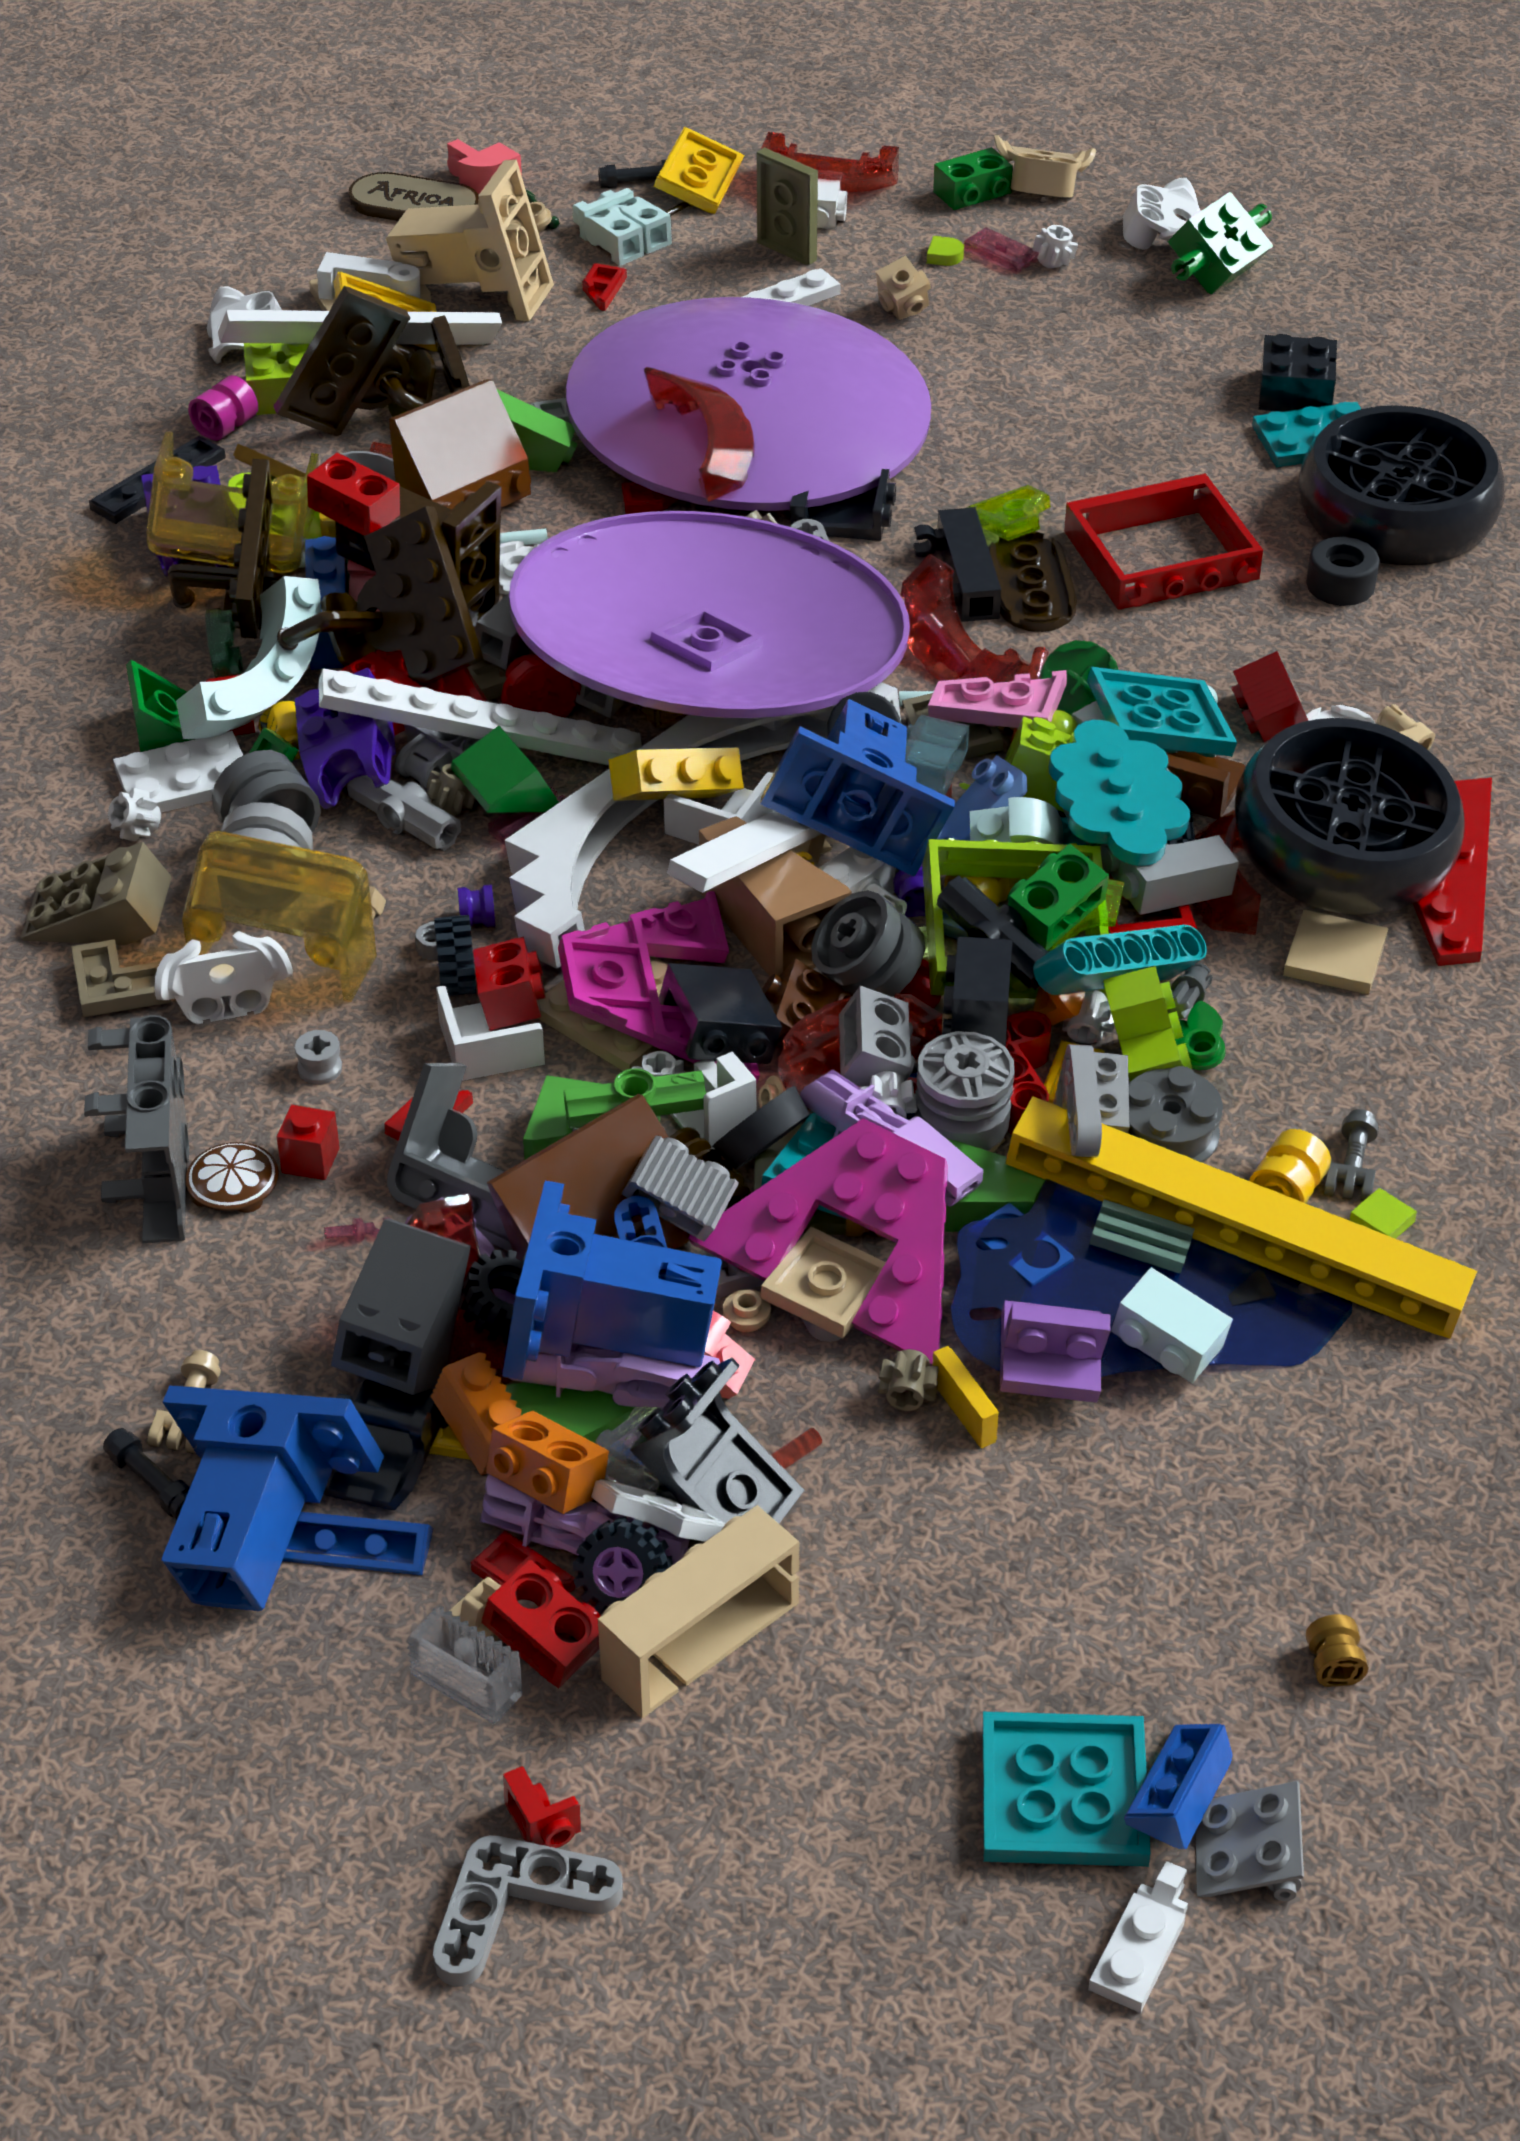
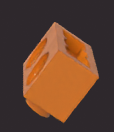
M532 1410L492 1428L486 1473L564 1514L593 1500L591 1495L596 1480H605L609 1450Z

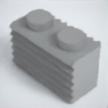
M656 1135L644 1151L621 1194L627 1198L631 1196L648 1198L657 1208L658 1216L704 1242L714 1231L739 1183L736 1179H730V1173L720 1164L711 1161L704 1163L703 1160H698L694 1155H689L688 1148L680 1141L668 1137L663 1139L661 1136Z

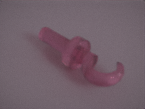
M353 1218L351 1225L324 1227L325 1239L354 1236L356 1241H363L366 1234L376 1238L380 1229L376 1228L373 1222L363 1223L362 1218Z

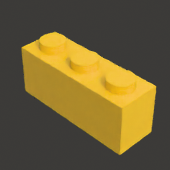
M739 747L634 750L608 759L614 801L665 799L668 794L686 799L712 798L744 789Z

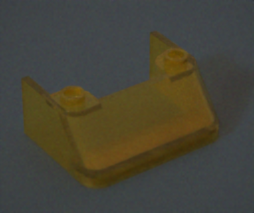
M166 431L153 472L147 523L148 548L153 553L161 556L234 566L235 543H241L242 532L238 531L240 508H245L246 504L242 488L193 481V467L187 461L173 457V432ZM311 453L305 477L285 474L272 481L274 503L270 528V571L289 573L295 571L301 565L305 550V539H308L315 510L308 507L307 475L318 467L319 454Z
M222 831L211 832L207 835L198 850L182 917L186 944L192 939L200 941L201 950L199 955L207 954L213 943L220 940L226 931V921L303 937L305 951L315 964L321 967L340 970L343 1000L352 1002L377 957L369 879L364 867L349 857Z

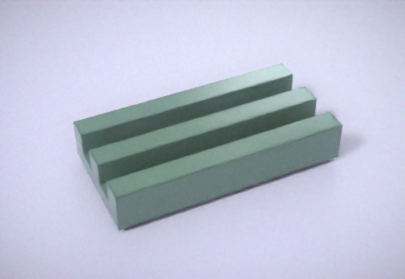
M1104 1199L1089 1244L1181 1274L1195 1228ZM1104 1229H1107V1230H1110V1231H1113V1232H1116V1233H1119V1234H1122V1235L1131 1237V1239H1130V1238H1127V1237H1124V1236H1121V1235H1118V1234H1115V1233H1112V1232H1109V1231H1105ZM1149 1244H1153V1245H1156V1246H1159V1247H1162V1248H1165V1249H1168V1250H1172V1251H1175V1252H1177V1253H1173V1252H1170V1251H1167V1250H1164V1249H1161V1248H1158V1247H1155V1246H1152V1245H1149Z

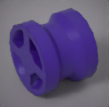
M922 865L915 877L899 870L893 878V888L897 898L904 900L907 904L904 915L907 917L925 916Z
M483 885L480 890L470 891L467 887H458L460 916L469 915L470 927L475 924H483L487 928L495 927L492 885Z

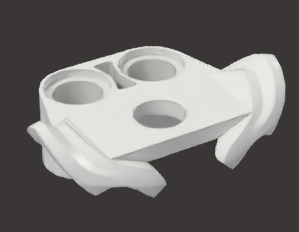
M1178 178L1168 183L1164 188L1146 184L1139 185L1123 215L1124 239L1130 245L1142 250L1148 249L1153 244L1158 232H1160V239H1170L1186 223V221L1179 219L1175 214H1179L1188 220L1200 212L1191 182L1187 178Z
M228 286L220 287L216 291L207 324L208 336L213 340V347L208 349L212 359L218 364L222 362L221 358L227 352L234 349H244V343H220L218 330L226 310H282L272 292L262 291L245 296L240 291Z
M238 931L233 935V942L238 949L199 955L201 950L200 941L192 939L181 950L166 954L161 960L155 976V996L158 1000L176 999L187 1019L195 1024H201L206 1019H210L212 1022L246 1016L247 1012L251 1011L257 1014L264 1011L268 1006L274 981L292 976L293 969L284 949L268 936L257 938Z

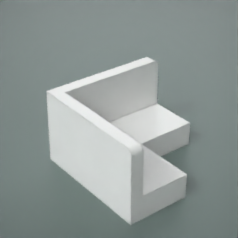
M767 772L753 791L746 788L735 791L721 810L680 796L668 794L664 799L665 834L699 845L700 829L735 816L749 823L774 811L760 804L761 796L773 773Z
M436 987L439 1023L451 1062L467 1066L463 1080L545 1065L543 1030L540 1023L491 1032L481 1003L452 1008L446 987Z
M733 1052L718 1057L717 1065L714 1061L701 1060L694 1063V1071L702 1070L705 1081L704 1110L670 1114L682 1129L686 1127L695 1128L700 1134V1138H704L709 1142L711 1149H714L712 1146L720 1138L757 1111L756 1078Z

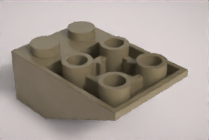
M144 842L127 848H117L109 855L93 861H83L75 868L62 873L49 874L37 884L21 939L23 941L87 944L115 939L116 945H127L156 934L172 876Z

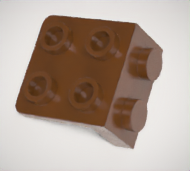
M1166 752L1168 755L1169 771L1182 782L1180 800L1187 807H1192V812L1220 820L1236 793L1239 779L1246 766L1218 756L1205 757L1196 752Z
M795 959L779 976L771 975L762 988L782 1025L779 1039L787 1032L840 1065L839 1014L853 995L845 992L842 987L816 970Z

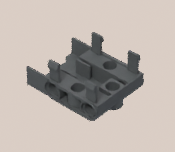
M149 1015L140 1018H130V1028L102 1030V1027H96L88 1030V1050L129 1048L127 1094L99 1096V1092L86 1095L84 1115L85 1117L108 1115L104 1119V1135L119 1137V1134H126L125 1152H142L141 1178L102 1181L101 1201L116 1203V1200L144 1198L142 1242L155 1243L185 1240L187 1163H189V1138L183 1099L185 1095L183 1063L181 1057H176L171 1024L164 1017Z

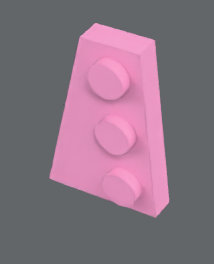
M1066 670L1052 671V678L1030 680V673L1016 674L1014 675V681L993 683L988 677L938 681L928 704L929 718L948 722L984 724L990 727L1003 726L1012 728L1019 727L1023 716L1031 720L1034 717H1039L1051 722L1067 684Z

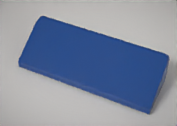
M301 1512L287 1550L341 1556L286 1551L282 1561L423 1575L434 1528L429 1524Z
M1184 1724L1173 1727L1124 1816L1126 1825L1172 1847L1187 1849L1231 1764L1233 1754L1225 1725Z

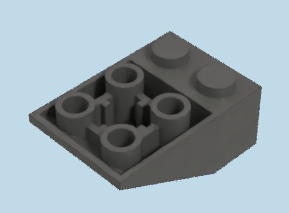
M389 1218L384 1219L339 1319L331 1366L411 1395L436 1388L435 1385L438 1383L437 1380L440 1378L441 1370L448 1365L470 1245Z

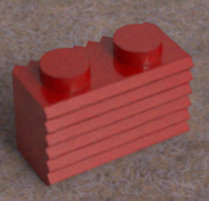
M1278 651L1233 671L1238 684L1232 686L1231 689L1240 709L1246 706L1249 707L1242 714L1251 734L1259 731L1264 743L1290 726L1309 721Z

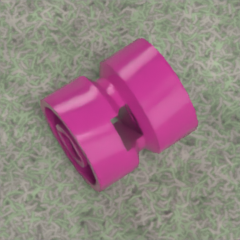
M234 375L225 377L212 386L211 389L191 400L188 405V413L196 430L201 435L214 441L221 440L234 431V427L243 425L256 416L258 412V401L252 388L243 379Z

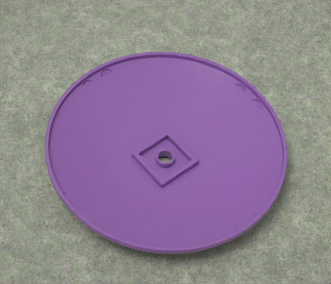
M751 297L702 298L661 305L634 314L605 329L582 349L573 362L566 384V408L570 422L583 444L601 462L632 482L652 491L700 505L752 511L790 510L792 496L808 490V507L842 501L862 494L879 485L882 469H890L891 479L914 459L926 440L931 419V401L926 383L916 366L895 345L876 332L840 315L798 303Z
M699 511L642 512L603 518L575 526L560 532L535 547L514 571L509 591V611L516 631L526 645L555 670L595 691L623 701L663 711L695 716L720 718L777 717L810 712L836 705L842 698L855 692L869 691L880 684L896 669L907 649L910 630L909 615L904 601L897 590L880 572L855 554L825 539L792 527L723 513Z

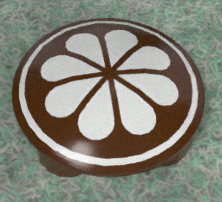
M245 1142L224 1143L205 1150L192 1161L186 1173V1186L192 1202L197 1206H205L221 1211L239 1210L243 1213H250L259 1209L263 1204V1200L273 1191L278 1181L279 1170L274 1157L262 1147Z

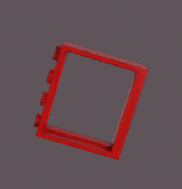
M1206 473L1066 503L1064 532L1118 610L1140 607L1144 604L1176 599L1180 596L1212 591L1217 588L1260 579L1263 556L1262 547ZM1199 489L1197 490V495L1194 496V490ZM1199 513L1228 553L1125 575L1097 534ZM1135 583L1134 586L1126 587V584Z

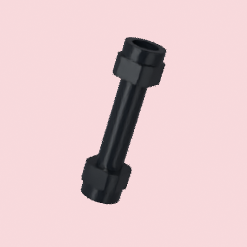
M661 160V165L616 169L614 164L598 167L600 188H617V183L656 180L666 160Z
M124 1428L112 1431L103 1443V1450L110 1456V1460L119 1468L127 1465L159 1495L161 1508L170 1517H174L177 1520L190 1486L183 1480H176L174 1482L143 1453L141 1440L132 1432H128Z

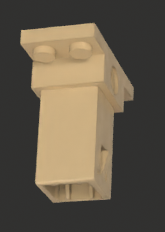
M517 159L504 160L478 195V205L408 208L386 237L393 261L418 268L420 271V285L479 282L482 292L508 291V303L514 310L516 320L530 321L554 286Z

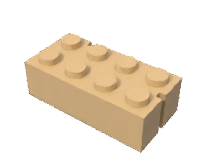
M758 1505L744 1515L735 1516L730 1519L720 1532L703 1544L692 1546L681 1560L664 1572H657L650 1576L639 1590L625 1600L616 1601L611 1604L602 1616L598 1618L601 1680L643 1719L678 1693V1687L648 1660L649 1657L655 1656L687 1686L799 1603V1576L795 1574L799 1571V1541Z

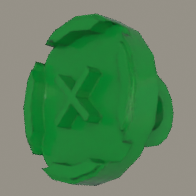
M1073 640L1059 645L1046 657L1040 669L1039 679L1052 678V671L1066 670L1067 684L1057 710L1067 712L1072 716L1074 712L1096 701L1087 682L1091 667L1119 670L1116 660L1105 648L1092 641Z

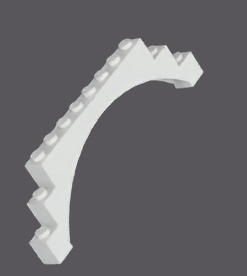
M881 682L867 691L885 697L895 706L900 717L897 688ZM836 705L810 712L777 717L720 718L688 715L638 750L739 747L740 761L769 752L787 749L799 726L827 739V722L832 709ZM609 769L505 839L510 870L514 874L509 879L515 910L518 913L514 916L518 938L524 936L528 952L536 950L540 961L556 969L561 966L558 953L561 936L577 930L585 931L582 913L578 911V902L584 881L595 860L606 845L628 822L657 801H614Z

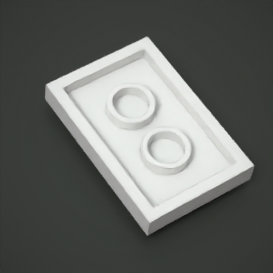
M228 731L219 736L173 743L169 746L131 753L127 756L115 758L113 761L123 791L129 794L132 788L148 791L149 799L158 801L157 806L162 813L212 801L213 789L217 779L226 767L237 758L243 756L233 731Z

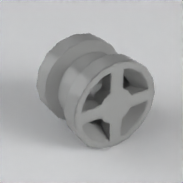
M313 1030L304 1033L297 1039L295 1043V1055L298 1059L297 1070L300 1078L305 1082L325 1084L335 1080L341 1074L340 1043L337 1036L332 1032Z

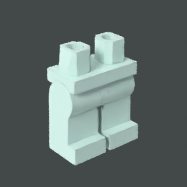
M628 188L616 193L608 190L601 193L597 201L590 204L582 201L574 204L572 207L573 221L579 225L580 237L585 241H589L594 246H601L611 253L612 261L619 266L644 256V252L649 254L672 244L670 214L640 197H634L633 191Z

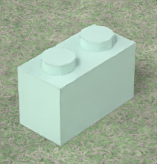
M1151 1267L1120 1302L1111 1332L1119 1336L1127 1345L1138 1348L1161 1363L1171 1373L1178 1374L1193 1384L1223 1347L1233 1319Z

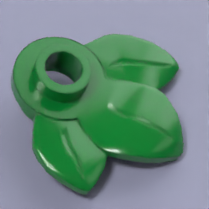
M1198 1001L1192 1007L1187 1021L1179 1020L1183 1037L1175 1039L1177 1045L1186 1043L1192 1069L1208 1070L1218 1066L1226 1054L1225 1043L1220 1037L1223 1029V1020L1213 1007L1203 1001Z

